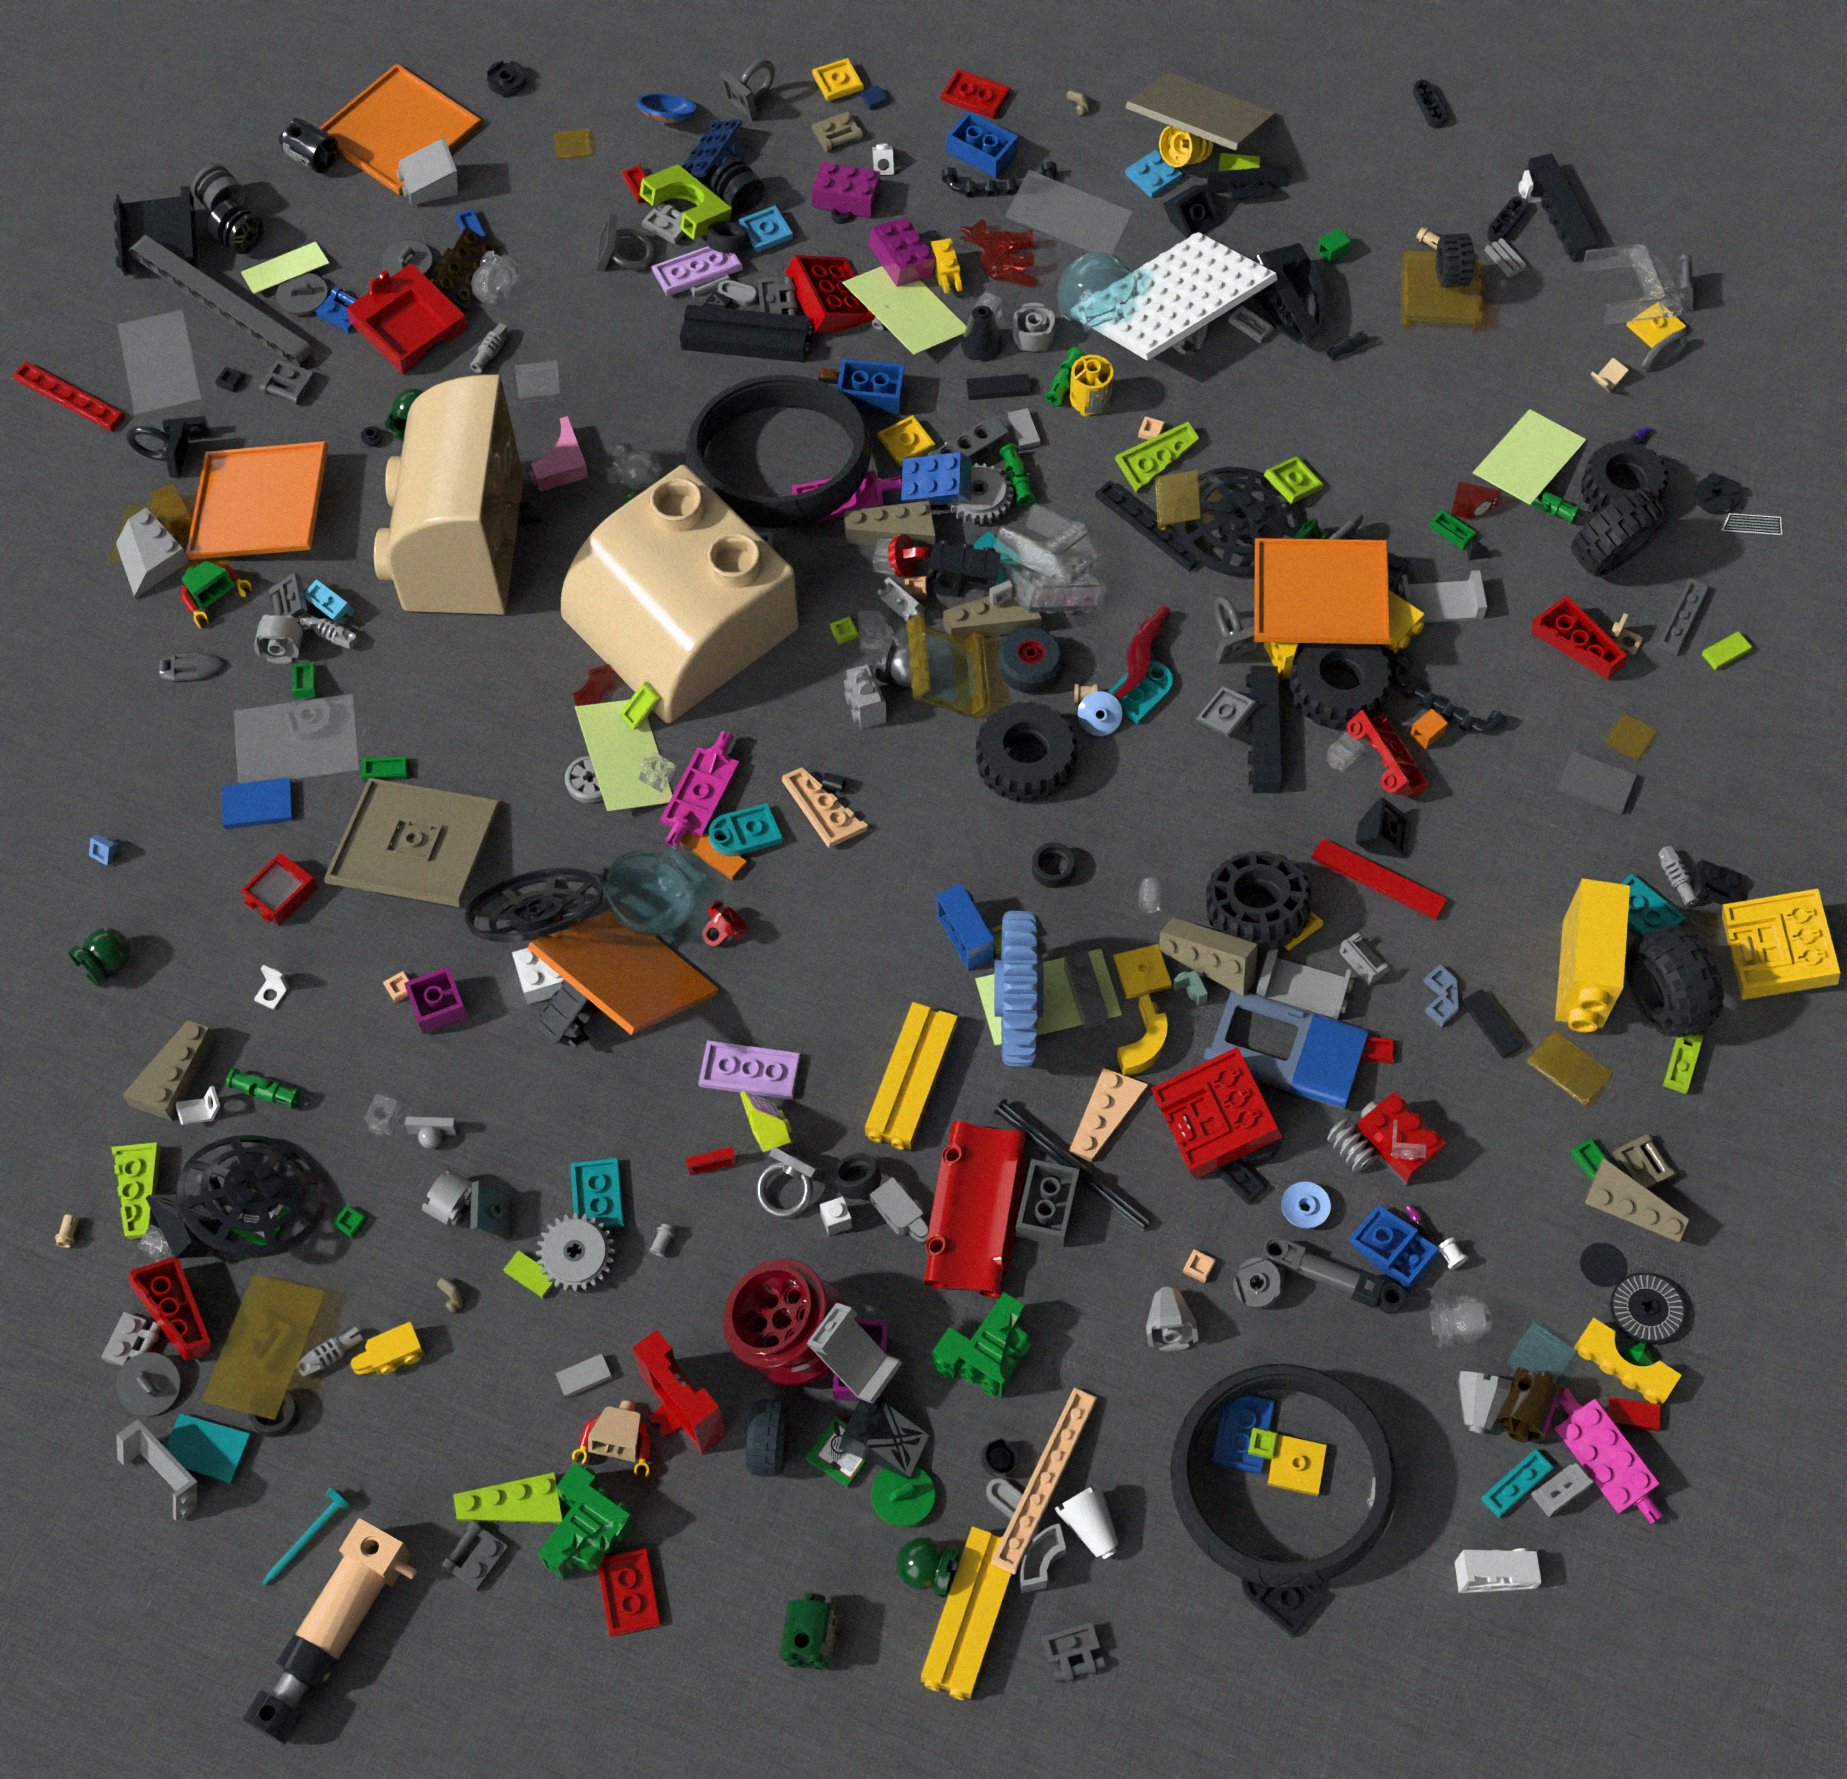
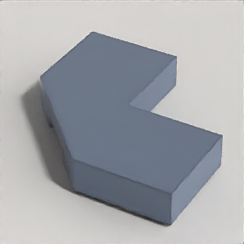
M1440 964L1424 978L1423 982L1439 996L1424 1012L1439 1026L1443 1027L1459 1011L1458 979Z

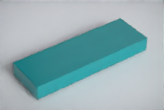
M1534 1449L1482 1496L1481 1500L1500 1518L1551 1472L1554 1466L1537 1449Z

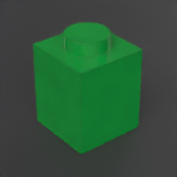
M1337 228L1319 238L1317 253L1330 265L1349 254L1351 240L1347 234H1344Z

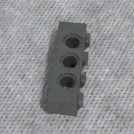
M992 415L987 419L981 420L973 428L965 430L955 439L947 441L937 450H932L927 456L961 452L972 459V466H974L975 463L982 461L1007 445L1009 431Z

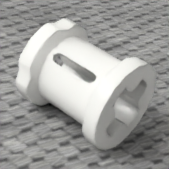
M1454 1237L1445 1240L1438 1246L1439 1253L1441 1252L1449 1263L1448 1268L1450 1270L1459 1267L1468 1260V1256L1466 1254L1463 1255L1457 1246Z

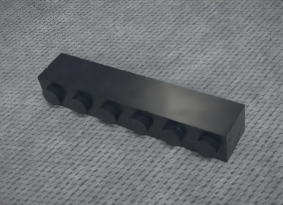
M1553 154L1530 158L1526 170H1529L1534 193L1541 198V206L1546 210L1549 222L1554 226L1558 239L1562 241L1565 253L1569 255L1572 262L1595 257L1599 242Z
M1251 666L1250 674L1245 676V687L1249 688V693H1246V697L1256 701L1258 706L1246 720V726H1250V732H1247V745H1251V751L1247 753V765H1251V771H1248V784H1252V793L1279 794L1282 780L1278 666Z

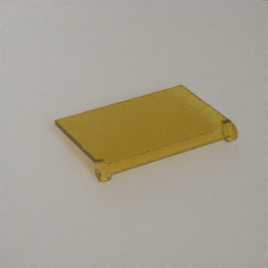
M1197 470L1155 478L1157 527L1159 530H1164L1167 524L1201 519Z
M1555 1030L1526 1061L1528 1065H1531L1584 1107L1612 1075L1610 1071Z

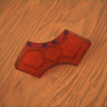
M610 664L588 670L589 678L587 683L580 690L573 692L576 706L600 704L603 694L608 689L616 686Z

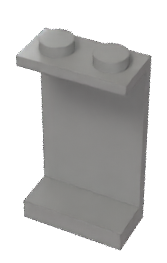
M1480 570L1471 571L1468 581L1408 584L1407 576L1402 575L1400 584L1396 586L1397 596L1424 613L1423 623L1484 619L1487 603Z
M1279 949L1268 950L1256 995L1338 1020L1339 1013H1345L1348 1000L1344 999L1345 992H1351L1354 981L1349 979L1352 970L1347 969L1345 977L1279 959L1277 958Z
M836 1303L808 1340L807 1345L857 1398L874 1403L890 1379L896 1374L902 1362L899 1359L887 1356L854 1320L857 1313L853 1308Z
M137 1419L117 1434V1459L124 1466L141 1454L176 1491L173 1493V1519L177 1521L182 1516L190 1515L197 1506V1481Z

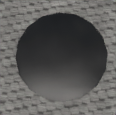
M1607 1243L1592 1244L1582 1252L1580 1258L1581 1271L1592 1284L1600 1287H1611L1618 1284L1625 1276L1627 1269L1626 1260L1622 1253L1612 1245Z

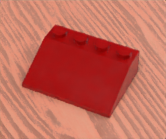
M795 255L785 274L792 277L793 284L796 287L795 294L806 316L809 317V322L813 326L815 333H836L875 319L876 316L842 283L856 277L846 257Z

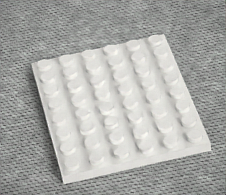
M1197 232L1165 253H1161L1152 261L1145 263L1134 272L1112 283L1111 286L1096 293L1093 297L1081 302L1078 306L1071 309L1074 318L1148 361L1277 281V276L1275 272Z

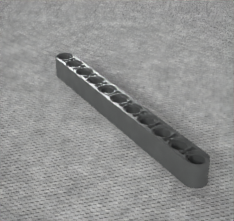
M144 235L129 249L131 255L137 261L289 363L299 367L313 353L311 346L306 341L150 237Z

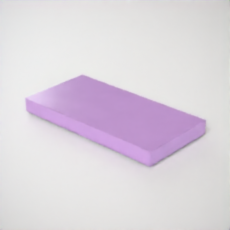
M709 246L651 266L652 272L667 297L690 289L692 286L696 287L721 278L726 274L729 275L743 270L742 264L735 253L718 252Z
M707 1040L698 1084L699 1087L733 1092L746 1091L754 1095L793 1100L801 1053Z

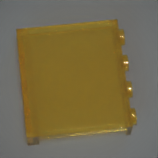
M1404 250L1401 260V328L1409 329L1411 320L1467 323L1472 324V332H1476L1477 325L1482 323V311H1479L1482 305V295H1479L1482 279H1478V275L1481 274V263H1478V254H1474V275L1469 286L1443 288L1438 281L1436 272V252Z

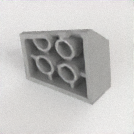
M144 508L127 520L116 542L135 599L189 563L180 544L147 508Z

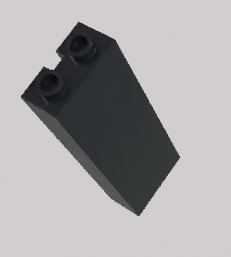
M687 304L684 324H682L680 332L681 350L804 363L805 354L809 355L810 351L808 338H812L813 326L810 325L809 317Z

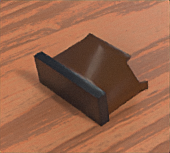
M823 368L822 371H819L818 381L826 384H838L839 372H836L835 369Z

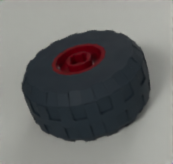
M1034 627L1021 628L1010 633L1002 641L998 651V670L1003 681L1012 689L1023 693H1039L1056 684L1062 674L1064 666L1063 648L1057 638L1046 630Z
M760 1399L753 1402L746 1445V1469L752 1475L776 1477L784 1471L789 1440L790 1407L783 1400Z

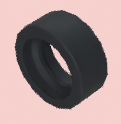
M719 221L710 224L707 233V244L711 249L722 253H735L744 249L746 229L742 225L730 221Z
M1049 842L1035 850L1032 857V874L1038 883L1048 888H1059L1071 881L1075 873V857L1066 845L1058 842ZM1056 855L1066 861L1067 868L1061 874L1050 875L1041 870V860L1044 857Z
M856 1153L840 1160L833 1171V1178L838 1191L842 1196L849 1199L867 1197L880 1186L882 1180L877 1161L871 1155L865 1153ZM861 1170L869 1171L860 1180L854 1182L845 1181L855 1172Z
M278 1386L265 1387L258 1391L250 1400L248 1417L253 1427L259 1433L275 1438L290 1432L296 1425L299 1417V1405L293 1395L285 1388ZM272 1398L283 1399L288 1405V1414L285 1419L273 1426L262 1423L259 1418V1411L262 1405Z

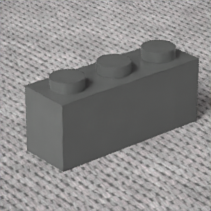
M1088 950L1065 955L1064 970L1083 1029L1106 1024L1108 1011Z

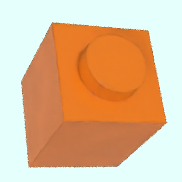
M1431 709L1413 724L1410 736L1426 750L1445 734L1448 723L1441 714Z

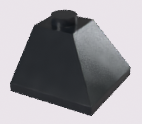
M1381 797L1358 822L1355 843L1372 854L1405 858L1410 817Z

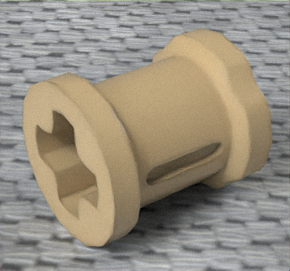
M1075 684L1074 704H1078L1088 694L1097 692V684L1093 686H1079V684Z

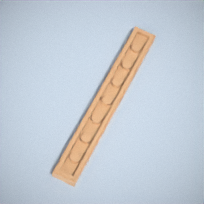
M1074 1387L991 1561L992 1565L1015 1575L1094 1408L1097 1397Z

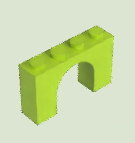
M679 164L642 179L640 196L652 206L674 198L685 199L697 205V207L683 212L680 229L693 240L706 235L710 224L719 221H730L732 208Z

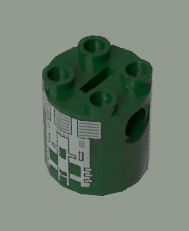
M806 1593L804 1600L788 1601L780 1649L781 1660L787 1661V1665L794 1668H803V1664L813 1665V1668L816 1670L827 1671L829 1664L832 1662L839 1608L825 1603V1596L815 1593Z

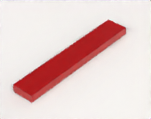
M26 361L12 375L15 381L110 432H113L125 418L122 412Z
M1323 838L1311 858L1434 920L1439 916L1447 898Z

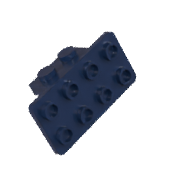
M741 119L713 122L709 127L710 129L700 139V143L690 153V157L681 167L694 178L706 176L711 168L716 172L723 163L730 159H740L745 150L735 137V134L743 124Z

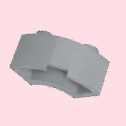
M1060 1523L1040 1532L1027 1548L1022 1559L1020 1571L1021 1594L1046 1588L1049 1567L1057 1559L1065 1556L1066 1546Z

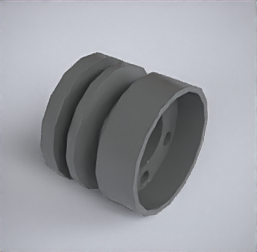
M212 164L206 166L199 171L192 182L191 189L193 195L210 213L221 202L228 199L235 200L242 206L246 202L247 193L245 188L223 165Z

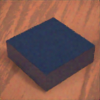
M879 85L861 92V98L870 110L887 103V97Z

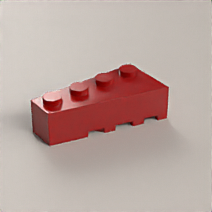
M1567 595L1533 620L1532 634L1606 680L1624 668L1627 654Z
M171 1257L129 1271V1285L183 1359L187 1362L210 1354V1339L179 1259Z

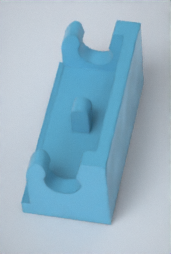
M317 579L304 593L306 600L340 624H344L342 619L344 614L352 617L355 613L346 601Z

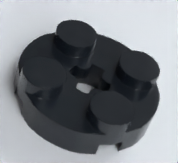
M498 61L491 65L487 71L488 87L491 91L500 94L504 98L511 97L512 94L519 92L527 84L523 66L515 61H510V63Z
M1711 473L1700 481L1695 497L1699 501L1698 505L1710 514L1721 515L1722 512L1727 511L1730 513L1739 502L1740 485L1728 477ZM1714 492H1718V493H1720L1722 496L1715 497V493H1714Z

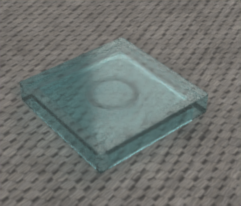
M1533 1322L1506 1363L1515 1370L1520 1367L1536 1374L1540 1371L1546 1372L1553 1376L1552 1382L1555 1383L1576 1350Z

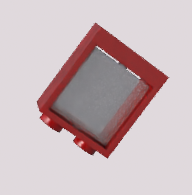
M280 852L241 892L245 898L243 900L250 909L254 910L256 908L260 911V916L266 922L270 923L272 921L279 927L317 889V885L312 876Z

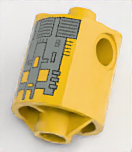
M1086 355L1076 360L1072 366L1070 402L1082 416L1088 417L1091 414L1101 413L1110 406L1113 368L1106 358L1099 355Z

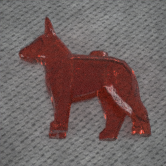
M980 219L972 227H960V230L966 234L960 237L961 240L972 242L984 249V253H980V265L985 266L987 276L994 280H1007L1020 286L1034 287V277L1024 276L1019 272V270L1034 266V253H1030L1027 257L1022 258L1010 255V252L1013 250L1033 249V230L1023 233L990 230L987 228L984 219Z

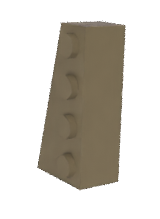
M929 501L843 511L847 544L870 546L885 544L888 547L889 543L893 541V536L906 534L913 541L915 548L926 547L932 550L935 545V532Z
M1025 584L1014 587L1012 599L996 606H992L989 596L943 611V626L951 642L978 640L984 636L996 638L1002 634L1013 633L1021 628L1034 627L1041 629L1042 618Z
M1173 917L1160 931L1159 951L1241 996H1244L1255 983L1256 943Z
M187 1020L123 1093L122 1096L128 1105L173 1121L177 1113L176 1102L184 1100L215 1041V1037L209 1027Z
M1603 1157L1601 1158L1584 1203L1680 1242L1689 1219Z

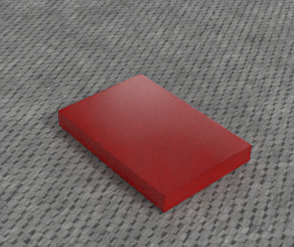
M957 69L942 92L941 100L995 119L1011 93V88Z
M648 1548L605 1557L598 1572L609 1636L615 1637L662 1626Z

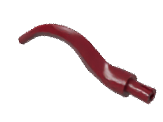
M1161 605L1152 618L1145 619L1132 639L1126 655L1128 665L1127 678L1118 690L1112 694L1118 701L1129 694L1146 676L1151 663V645L1163 633L1162 626L1172 615L1168 607Z

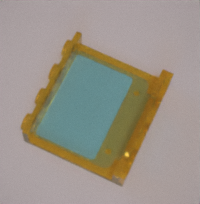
M919 612L907 621L906 629L908 633L913 699L974 719H978L988 712L991 708L983 634L976 631L967 639H962L925 626L924 613Z

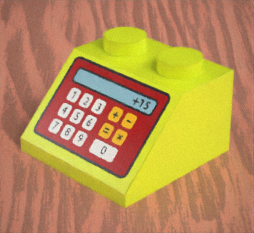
M746 1091L740 1092L753 1135L762 1151L766 1152L772 1150L773 1147L790 1143L788 1134L792 1130L788 1119H785L783 1111H778L772 1102Z

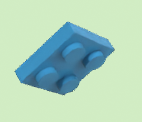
M1154 150L1125 170V175L1150 198H1153L1182 179V173L1176 167L1168 165L1157 150Z
M776 205L739 219V224L746 229V237L756 253L793 239V233Z

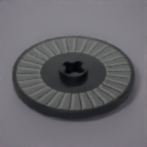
M1635 1273L1625 1277L1616 1285L1610 1298V1312L1615 1324L1626 1336L1640 1343H1664L1676 1336L1685 1322L1686 1307L1681 1293L1670 1281L1656 1274ZM1647 1304L1651 1305L1649 1313L1644 1311Z

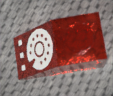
M1459 482L1451 515L1473 519L1497 507L1501 491Z

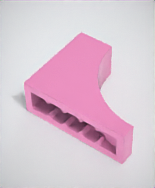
M568 416L559 418L561 434L553 450L545 457L531 463L533 472H529L532 484H537L539 492L588 478L586 464Z

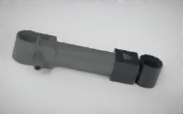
M1270 1237L1264 1244L1262 1259L1275 1264L1280 1269L1283 1278L1285 1273L1293 1276L1297 1273L1352 1296V1300L1375 1308L1378 1301L1379 1308L1387 1314L1399 1312L1405 1302V1290L1398 1284L1391 1283L1383 1287L1385 1279L1362 1271L1360 1274L1305 1251V1247L1281 1237ZM1277 1248L1281 1255L1274 1256L1269 1252V1249ZM1393 1295L1397 1298L1398 1302L1390 1303L1386 1296Z

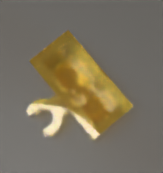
M173 483L149 492L152 500L149 502L150 508L154 514H159L160 517L156 519L167 529L171 536L191 527V517Z

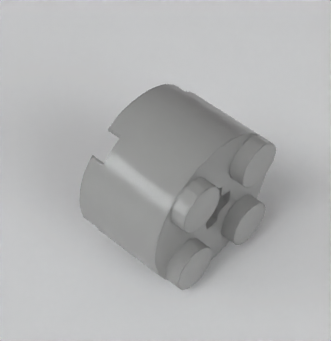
M1027 303L1018 312L1014 313L1013 339L1019 350L1044 351L1049 349L1054 339L1055 316L1053 312L1046 309L1045 305L1041 303Z
M269 614L263 615L258 625L254 643V650L257 655L261 657L262 654L267 657V661L275 664H287L292 662L293 658H297L303 636V630L297 623V618L290 615L285 617Z
M446 1169L447 1175L441 1174L426 1197L430 1198L428 1205L423 1203L422 1211L447 1226L451 1224L457 1226L463 1216L460 1212L465 1205H471L472 1182L454 1171Z

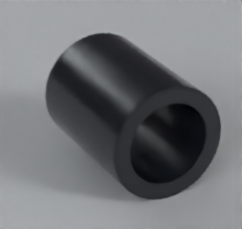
M826 772L823 777L822 787L842 793L846 777Z

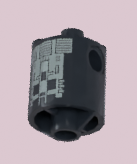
M293 118L286 131L279 136L278 141L281 144L282 152L287 157L316 173L327 171L337 158L339 148L337 139L303 119Z

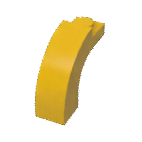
M1149 994L1140 996L1138 1005L1146 1027V1034L1138 1042L1119 1047L1117 1051V1060L1122 1074L1127 1077L1137 1075L1150 1068L1158 1060L1164 1049L1167 1035V1017L1165 1013L1158 1014L1155 1001L1151 1002Z

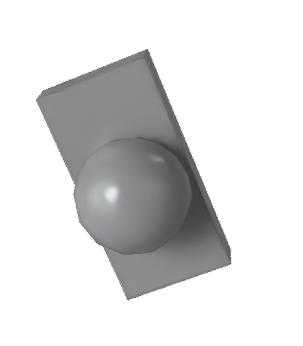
M407 1116L405 1120L408 1133L418 1134L419 1143L428 1149L436 1148L442 1140V1135H457L458 1127L453 1118Z

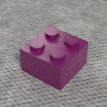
M449 967L404 983L423 1034L468 1018Z

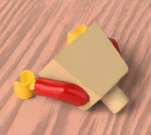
M622 1401L619 1408L608 1406L603 1410L602 1414H598L589 1420L584 1426L579 1441L580 1449H576L572 1454L573 1460L577 1462L578 1456L584 1453L582 1464L587 1465L590 1461L588 1452L635 1462L636 1458H638L639 1463L634 1467V1473L637 1477L638 1468L644 1466L647 1469V1478L650 1469L646 1461L650 1456L651 1438L646 1425L641 1423V1415L633 1412L635 1405L630 1401Z

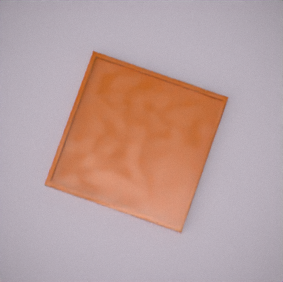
M396 63L319 129L337 139L339 144L338 154L398 195H401L404 184L403 181L399 182L396 172L399 169V160L442 138H445L451 152L483 124L480 118Z
M327 442L205 452L186 550L188 560L311 550L328 452Z
M1255 538L1254 642L1390 644L1387 540Z
M619 907L576 923L559 932L533 940L528 946L532 953L631 1035L716 996L719 991L716 986Z

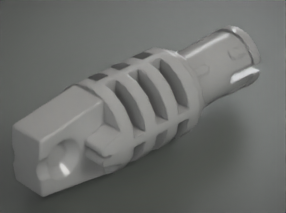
M499 323L494 331H490L484 341H482L478 347L477 356L470 363V368L474 372L481 373L487 362L493 360L498 351H500L507 340L505 337L508 333L506 325Z
M307 612L300 619L302 626L312 629L317 636L336 645L351 648L357 642L356 634L329 619H319Z
M1672 846L1663 847L1658 855L1661 860V866L1664 872H1666L1665 874L1672 888L1679 892L1685 907L1696 904L1699 899L1694 896V890L1691 886L1692 879L1683 861L1678 857Z
M353 1327V1329L339 1338H330L312 1349L295 1364L301 1376L304 1378L323 1370L342 1358L345 1354L344 1351L363 1341L361 1334H358V1329Z

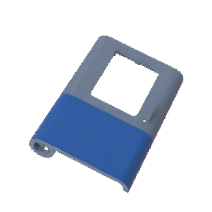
M1231 990L1212 1047L1207 1046L1203 1060L1209 1061L1238 1047L1256 1082L1344 1110L1369 1030L1250 992H1246L1244 996H1241ZM1243 1008L1296 1025L1298 1032L1289 1059L1283 1061L1227 1043L1225 1037L1235 1009Z

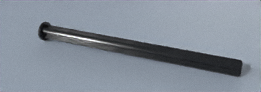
M1003 1099L993 1111L994 1115H1000L1015 1129L1025 1133L1031 1142L1058 1164L1079 1169L1078 1180L1138 1229L1144 1231L1150 1225L1148 1217L1008 1105L1006 1099Z

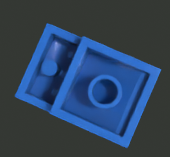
M1379 1205L1373 1209L1348 1240L1372 1265L1408 1292L1414 1289L1439 1258V1248L1419 1236L1417 1229Z

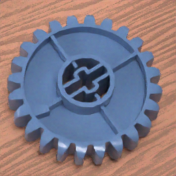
M1009 911L1005 913L1002 919L1001 960H995L994 1017H1001L1002 1060L1005 1065L1029 1066L1035 1060L1037 1017H1043V960H1037L1036 918L1033 913L1029 911Z

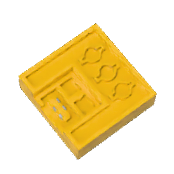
M1818 889L1723 904L1722 920L1742 1000L1837 985L1839 983L1840 969Z

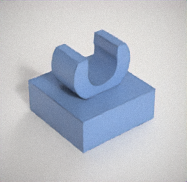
M95 834L90 838L89 856L105 865H109L113 862L114 853L118 851L119 842L113 843L109 841V837Z

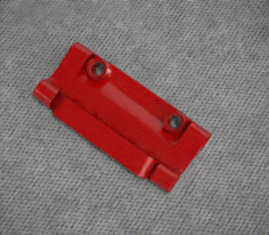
M963 1121L952 1122L949 1143L942 1152L928 1237L925 1245L928 1260L923 1283L926 1286L939 1289L972 1290L989 1298L1000 1296L1004 1275L1003 1270H1007L1011 1263L1026 1165L1023 1159L1026 1142L1025 1133L1017 1130L986 1128Z

